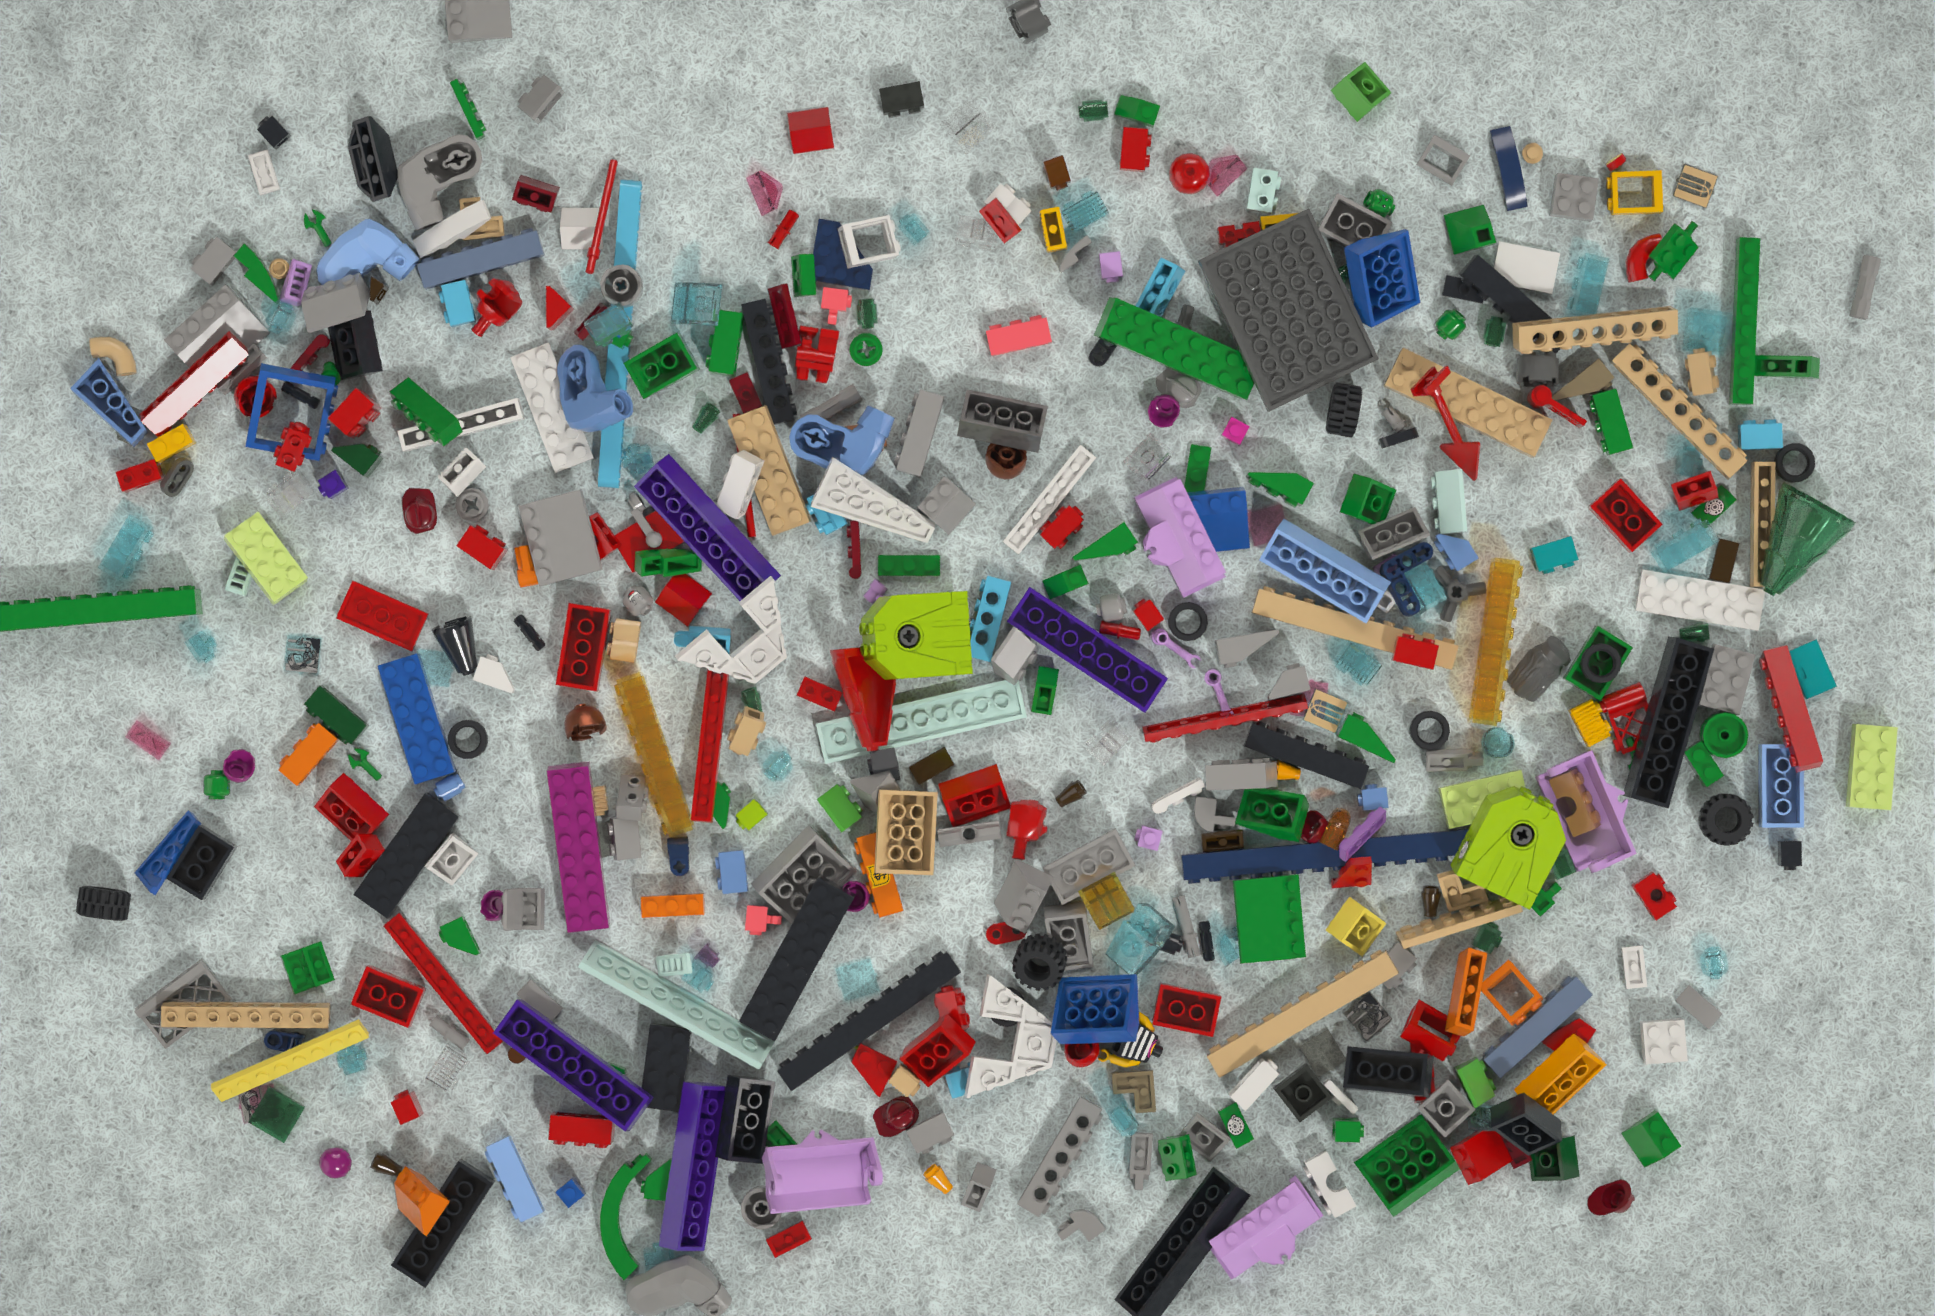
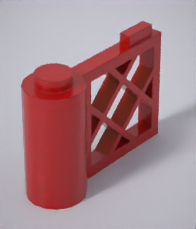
M1539 385L1528 392L1527 401L1531 407L1541 408L1545 406L1578 428L1586 424L1587 420L1552 399V393L1548 387Z
M1640 682L1604 695L1601 701L1598 702L1602 713L1607 714L1616 739L1612 741L1616 752L1620 751L1622 755L1636 750L1643 722L1633 718L1637 709L1644 707L1645 712H1647L1648 708L1647 697ZM1619 716L1628 718L1624 729L1616 726L1614 718ZM1632 720L1641 724L1637 735L1627 731ZM1625 734L1635 737L1633 746L1624 748L1622 740Z

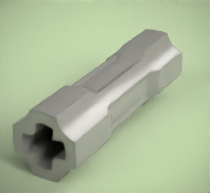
M1869 255L1863 256L1850 317L1862 320L1868 319L1876 276L1879 272L1881 258Z
M851 384L841 390L836 396L818 407L808 410L800 415V417L803 418L809 414L818 415L828 420L863 399L854 384Z

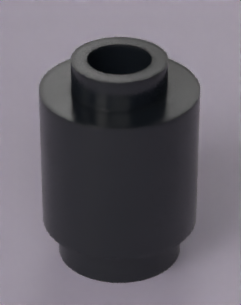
M1157 930L1152 945L1156 946L1158 950L1175 955L1176 952L1180 953L1184 941L1180 940V935L1166 930Z

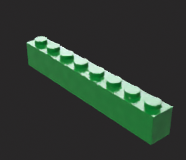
M1739 237L1736 239L1729 405L1753 404L1761 238Z

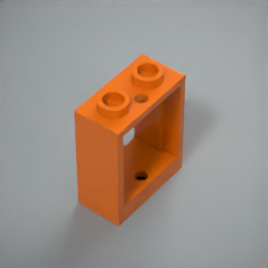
M1507 960L1482 982L1481 992L1511 1026L1515 1024L1517 1026L1520 1025L1527 1018L1525 1015L1532 1010L1534 1012L1542 1005L1543 997L1510 960ZM1513 972L1534 997L1510 1016L1492 996L1490 991Z

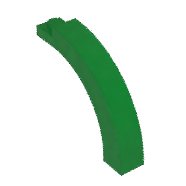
M647 1153L644 1156L639 1154L631 1162L634 1165L633 1167L627 1162L621 1166L606 1190L601 1207L600 1231L602 1243L610 1263L623 1280L640 1263L632 1256L623 1240L619 1222L620 1205L624 1192L631 1180L652 1160Z

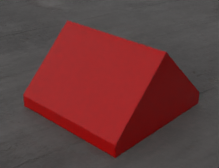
M828 107L787 113L793 154L834 148Z
M546 286V328L555 330L574 308L551 286Z
M687 574L675 575L665 585L655 603L688 627L712 593Z

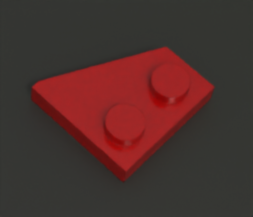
M1371 856L1350 858L1346 865L1338 871V878L1331 879L1332 889L1371 885Z
M1577 1018L1549 1034L1542 1043L1556 1051L1573 1034L1588 1043L1596 1029L1580 1018Z
M862 1043L859 1044L851 1060L875 1094L880 1097L897 1064V1060Z

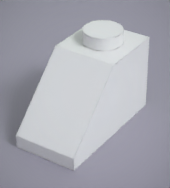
M489 654L486 657L481 656L473 680L509 693H514L515 688L503 664L498 662L499 658Z

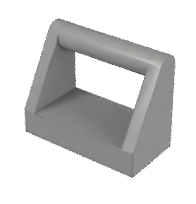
M1434 135L1416 165L1452 186L1470 155ZM1432 146L1460 162L1453 176L1424 160Z

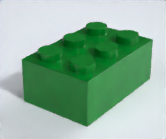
M718 309L717 314H713L712 326L715 328L714 335L710 334L709 347L712 348L711 355H707L705 366L711 374L736 376L744 322L743 313Z
M1594 626L1564 675L1563 680L1594 699L1601 701L1614 679L1605 683H1597L1586 678L1580 665L1582 654L1592 645L1607 644L1615 648L1619 653L1622 667L1633 647L1601 627ZM1597 651L1589 658V668L1596 675H1606L1613 667L1612 657L1607 652Z

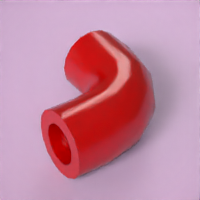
M1660 233L1638 240L1629 250L1626 258L1628 283L1648 278L1646 263L1650 258L1649 255L1662 240Z

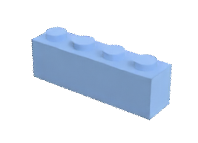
M509 1135L486 1147L487 1151H485L486 1158L489 1163L493 1162L495 1166L494 1175L497 1181H501L504 1189H502L504 1197L507 1201L510 1200L513 1205L511 1211L514 1218H519L520 1222H523L544 1212L545 1209L511 1136Z

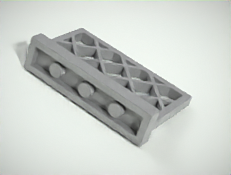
M201 958L137 1006L134 1012L143 1020L166 1049L194 1027H161V1021L160 1024L151 1023L147 1016L151 1013H161V1010L157 1009L162 1006L163 1002L169 1000L178 1002H210L212 991L222 993L225 999L221 1002H229L232 998ZM206 973L211 980L210 987L198 986V978ZM185 988L195 989L193 999L181 998L182 990ZM197 989L209 990L208 1001L196 1000ZM162 1028L173 1029V1038L166 1042L161 1036Z

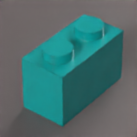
M1572 536L1530 548L1536 571H1542L1543 575L1554 572V567L1562 565L1563 569L1574 566V561L1579 560Z

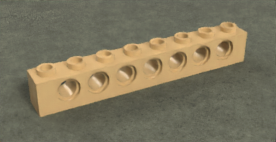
M1672 306L1512 323L1513 348L1521 354L1533 353V350L1539 349L1542 352H1549L1553 348L1558 347L1567 350L1572 349V346L1580 345V347H1591L1594 343L1611 345L1612 341H1619L1620 343H1630L1632 339L1649 341L1652 339L1651 337L1658 336L1661 339L1671 338V335L1678 334V310ZM1658 320L1657 326L1652 329V323ZM1638 322L1637 329L1632 331L1633 324ZM1618 324V330L1612 333L1613 327ZM1598 326L1599 330L1597 334L1593 335V329ZM1579 328L1578 335L1573 337L1574 330ZM1559 331V336L1553 339V334ZM1539 333L1538 340L1533 342V336Z
M1629 343L1611 361V364L1729 480L1747 462L1745 459L1747 455L1739 447L1735 449L1730 444L1732 440L1724 432L1720 434L1715 429L1717 425L1710 418L1706 420L1701 415L1703 411L1695 403L1691 405L1686 400L1688 396L1680 388L1676 390L1671 385L1673 381L1666 374L1662 376L1657 371L1658 366L1651 359L1647 361L1642 356L1644 352L1636 344L1632 346ZM1634 361L1640 362L1642 369L1640 371L1632 370L1631 363ZM1646 377H1655L1657 384L1654 386L1647 385ZM1662 391H1669L1671 399L1668 401L1662 400L1660 393ZM1678 405L1684 406L1686 414H1676L1675 407ZM1690 421H1699L1701 428L1699 430L1691 429ZM1706 435H1713L1715 437V444L1708 445L1704 440ZM1722 449L1728 450L1730 458L1727 460L1722 459L1719 456V451Z
M163 1002L161 1006V1027L329 1028L330 1003Z

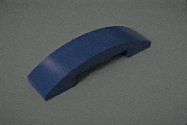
M1507 126L1490 130L1507 211L1528 207L1522 170L1511 127Z

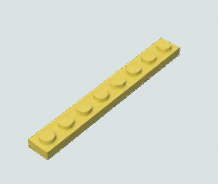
M358 1019L211 1083V1090L223 1102L369 1038V1032Z

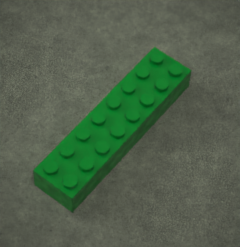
M1109 297L1093 336L1234 397L1248 400L1254 381L1240 351L1123 300Z

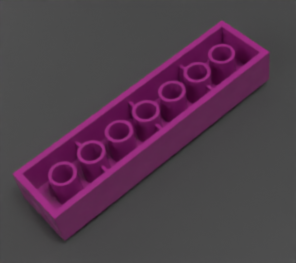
M590 761L548 766L547 777L567 933L609 928L610 917Z

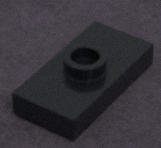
M1446 275L1442 296L1483 304L1484 300L1476 294L1478 290L1473 286L1469 288L1461 281L1462 278Z

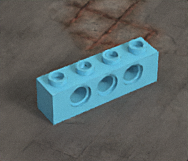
M1160 258L1136 307L1162 317L1185 270L1166 259Z
M987 576L986 580L982 579L979 591L983 592L981 600L977 599L974 611L978 612L976 620L972 619L970 624V631L972 632L970 640L972 658L991 662L1011 585L1010 581ZM991 592L996 593L998 596L997 603L993 605L986 601L987 594ZM986 612L993 616L992 623L988 625L981 622V616ZM981 632L985 633L988 637V641L983 645L978 644L975 639L976 635Z

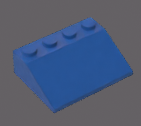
M1407 229L1360 239L1344 247L1353 302L1363 324L1372 328L1421 303L1409 231Z
M1244 487L1187 493L1216 552L1250 548L1247 501Z
M1136 974L1061 978L1058 985L1050 1033L1059 1044L1136 1042L1139 1027L1138 981Z

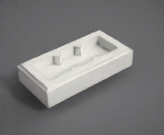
M269 150L248 155L259 194L264 195L280 190Z
M1330 1079L1323 1083L1333 1094L1331 1099L1338 1106L1343 1104L1352 1114L1358 1110V1107Z

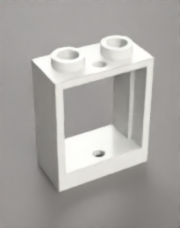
M889 215L845 224L838 228L848 269L894 259L899 256L900 244L895 239V224L893 220H890ZM881 225L888 253L859 259L852 231Z
M1261 1057L1228 1093L1229 1096L1246 1111L1279 1075L1276 1071L1278 1069L1277 1065L1269 1058L1264 1060Z

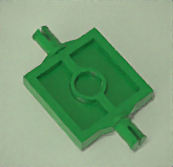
M1691 221L1685 230L1673 224L1649 255L1655 265V269L1648 276L1652 281L1655 282L1662 272L1674 280L1699 248L1691 237L1698 227L1695 222Z

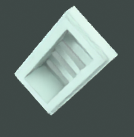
M236 557L225 590L246 596L252 577L249 572L237 570L238 566H244ZM236 574H239V575L245 576L246 579H245V581H244V580L235 578V575H236ZM233 582L242 584L243 587L239 588L232 585Z
M689 953L666 954L656 957L659 976L692 973Z

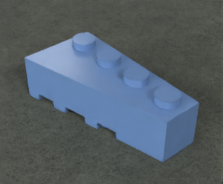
M98 358L70 389L131 446L135 447L148 432Z

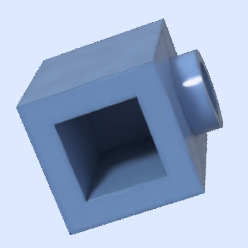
M1377 784L1365 785V789H1360L1361 794H1357L1358 807L1362 806V810H1374L1379 807L1389 808L1387 787L1377 788Z

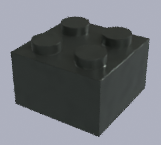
M1306 1063L1273 1087L1299 1122H1302L1333 1098Z

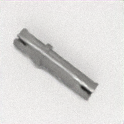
M1185 895L1179 896V899L1178 897L1172 898L1183 935L1181 939L1185 942L1188 958L1194 957V954L1195 957L1200 956L1201 953L1196 940L1198 936L1197 933H1194Z

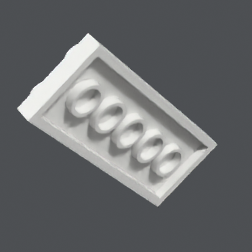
M548 342L510 357L555 473L594 459L585 433L572 429L566 421L560 402V381L557 374L558 364L550 343Z
M1642 570L1635 611L1759 631L1765 590Z

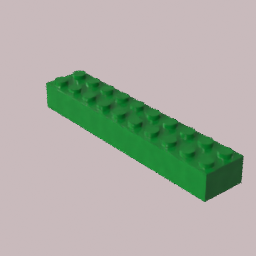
M187 585L179 586V590L176 591L174 587L158 588L159 592H154V589L138 590V594H133V591H118L117 596H113V593L109 592L96 593L95 598H92V595L83 594L76 595V599H71V596L55 597V601H51V598L34 599V603H30V600H14V605H10V602L2 601L0 602V632L203 614L201 590L195 589V586Z

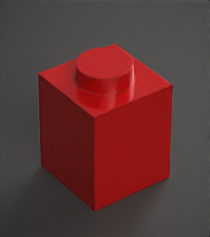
M1143 598L1134 605L1136 609L1133 613L1146 631H1149L1164 620L1150 599L1146 601Z

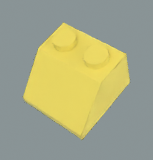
M1349 897L1330 922L1326 931L1363 957L1386 923Z

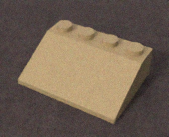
M878 790L874 873L933 875L938 792Z

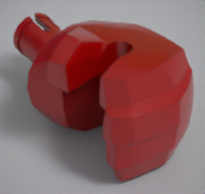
M493 278L488 282L492 287L489 292L485 293L482 289L476 292L479 301L476 309L482 316L471 330L477 336L482 337L491 324L498 327L503 326L522 306L523 302L519 292L511 282Z
M1037 800L1014 801L1011 804L1007 837L1015 840L1012 856L1014 859L1025 860L1027 842L1037 841L1040 836L1047 832V826L1043 825L1047 815V808L1040 805Z

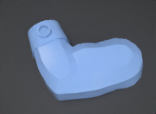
M365 219L336 239L319 260L316 273L319 283L324 285L328 281H336L347 275L358 273L363 278L364 275L368 274L378 264L383 266L384 271L401 281L415 268L420 259L406 243L403 244L398 236L386 226L372 219Z

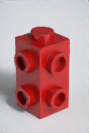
M290 421L288 428H283L280 439H283L281 446H276L273 457L276 458L275 465L295 472L297 465H302L305 457L302 452L304 447H309L312 436H309L310 428L304 423Z
M1070 505L1067 508L1062 506L1055 513L1057 518L1052 523L1048 520L1040 528L1043 531L1040 536L1054 550L1057 547L1061 549L1069 541L1067 537L1072 532L1076 534L1083 527L1081 523L1084 521L1082 518L1084 514L1076 506L1073 508Z
M953 985L941 987V991L936 993L934 998L935 1007L939 1011V1019L947 1013L963 1030L969 1028L970 1017L965 1009L966 998L961 991V987L953 988Z

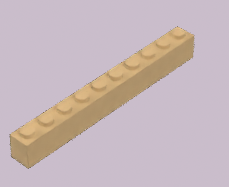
M1266 586L1263 587V590L1258 589L1251 612L1253 614L1390 653L1394 651L1397 636L1402 637L1403 633L1414 635V640L1422 641L1423 638L1435 640V645H1439L1435 666L1449 670L1453 668L1459 647L1454 645L1455 640L1443 637L1442 641L1434 639L1435 635L1423 632L1422 635L1414 633L1415 629L1403 626L1402 629L1394 627L1395 623L1383 620L1382 624L1374 622V617H1370L1368 622L1364 623L1344 610L1343 612L1336 611L1333 605L1323 603V607L1315 605V600L1303 598V601L1297 600L1294 594L1283 592V595L1276 594V589Z
M1378 950L1370 955L1371 959L1366 962L1361 960L1352 965L1353 969L1347 973L1342 971L1336 974L1334 981L1330 983L1325 981L1316 986L1317 990L1310 994L1308 991L1300 995L1298 1002L1294 1004L1289 1002L1280 1007L1281 1011L1274 1015L1272 1012L1263 1017L1262 1023L1258 1025L1253 1023L1245 1028L1246 1032L1238 1035L1236 1033L1227 1038L1228 1042L1222 1046L1217 1044L1211 1047L1207 1058L1219 1078L1399 974L1386 950L1383 952Z

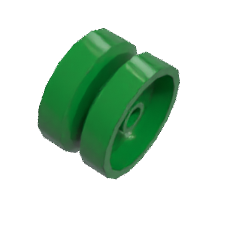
M1725 712L1712 714L1706 718L1699 731V739L1710 755L1720 758L1735 757L1741 753L1747 745L1749 736L1747 726L1743 720L1735 714ZM1722 732H1727L1725 739L1721 737Z

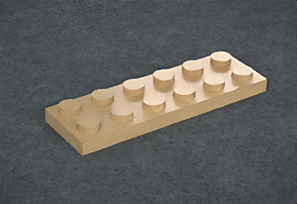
M767 405L728 419L727 421L739 452L745 450L765 460L754 491L772 536L811 522Z
M1500 896L1499 900L1479 903V906L1473 908L1470 906L1462 908L1454 914L1444 913L1435 920H1422L1419 925L1413 927L1412 925L1403 926L1400 928V931L1396 932V935L1403 949L1518 914L1523 912L1521 905Z

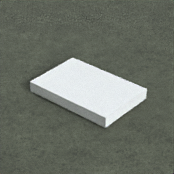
M1499 241L1494 269L1516 288L1552 295L1560 253Z

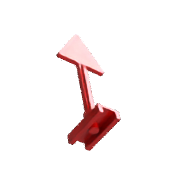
M1444 366L1439 372H1437L1436 367H1431L1410 390L1413 397L1430 395L1434 398L1454 442L1442 443L1439 448L1475 481L1478 477L1480 442L1462 441L1441 394L1440 384L1451 373L1449 367Z

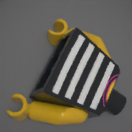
M1139 1012L1136 1042H1114L1110 1051L1104 1048L1100 1050L1107 1054L1106 1059L1098 1057V1060L1101 1062L1110 1060L1112 1064L1127 1068L1139 1065L1141 1062L1147 1063L1151 1055L1159 1058L1163 1052V1046L1156 1044L1158 1035L1154 1033L1155 1028L1149 1018Z

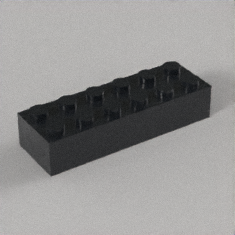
M428 792L425 793L353 895L385 918H390L425 869V865L437 852L461 816Z
M460 1159L439 1190L449 1200L448 1205L427 1236L415 1227L391 1266L426 1288L488 1194L495 1180L463 1159Z

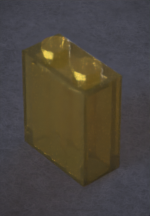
M1115 872L1078 891L1099 930L1136 911Z

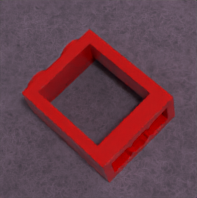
M1420 999L1410 1011L1400 1035L1401 1038L1441 1061H1444L1447 1055L1452 1056L1457 1047L1455 1044L1461 1036L1445 1031L1447 1015ZM1419 1020L1448 1036V1040L1445 1041L1419 1026Z

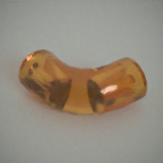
M1336 808L1331 812L1330 820L1320 843L1337 851L1339 850V845L1344 839L1351 822L1348 810Z

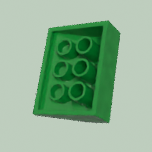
M1299 874L1234 880L1233 891L1240 964L1306 957Z
M1421 1114L1354 1162L1393 1217L1460 1170L1455 1159Z

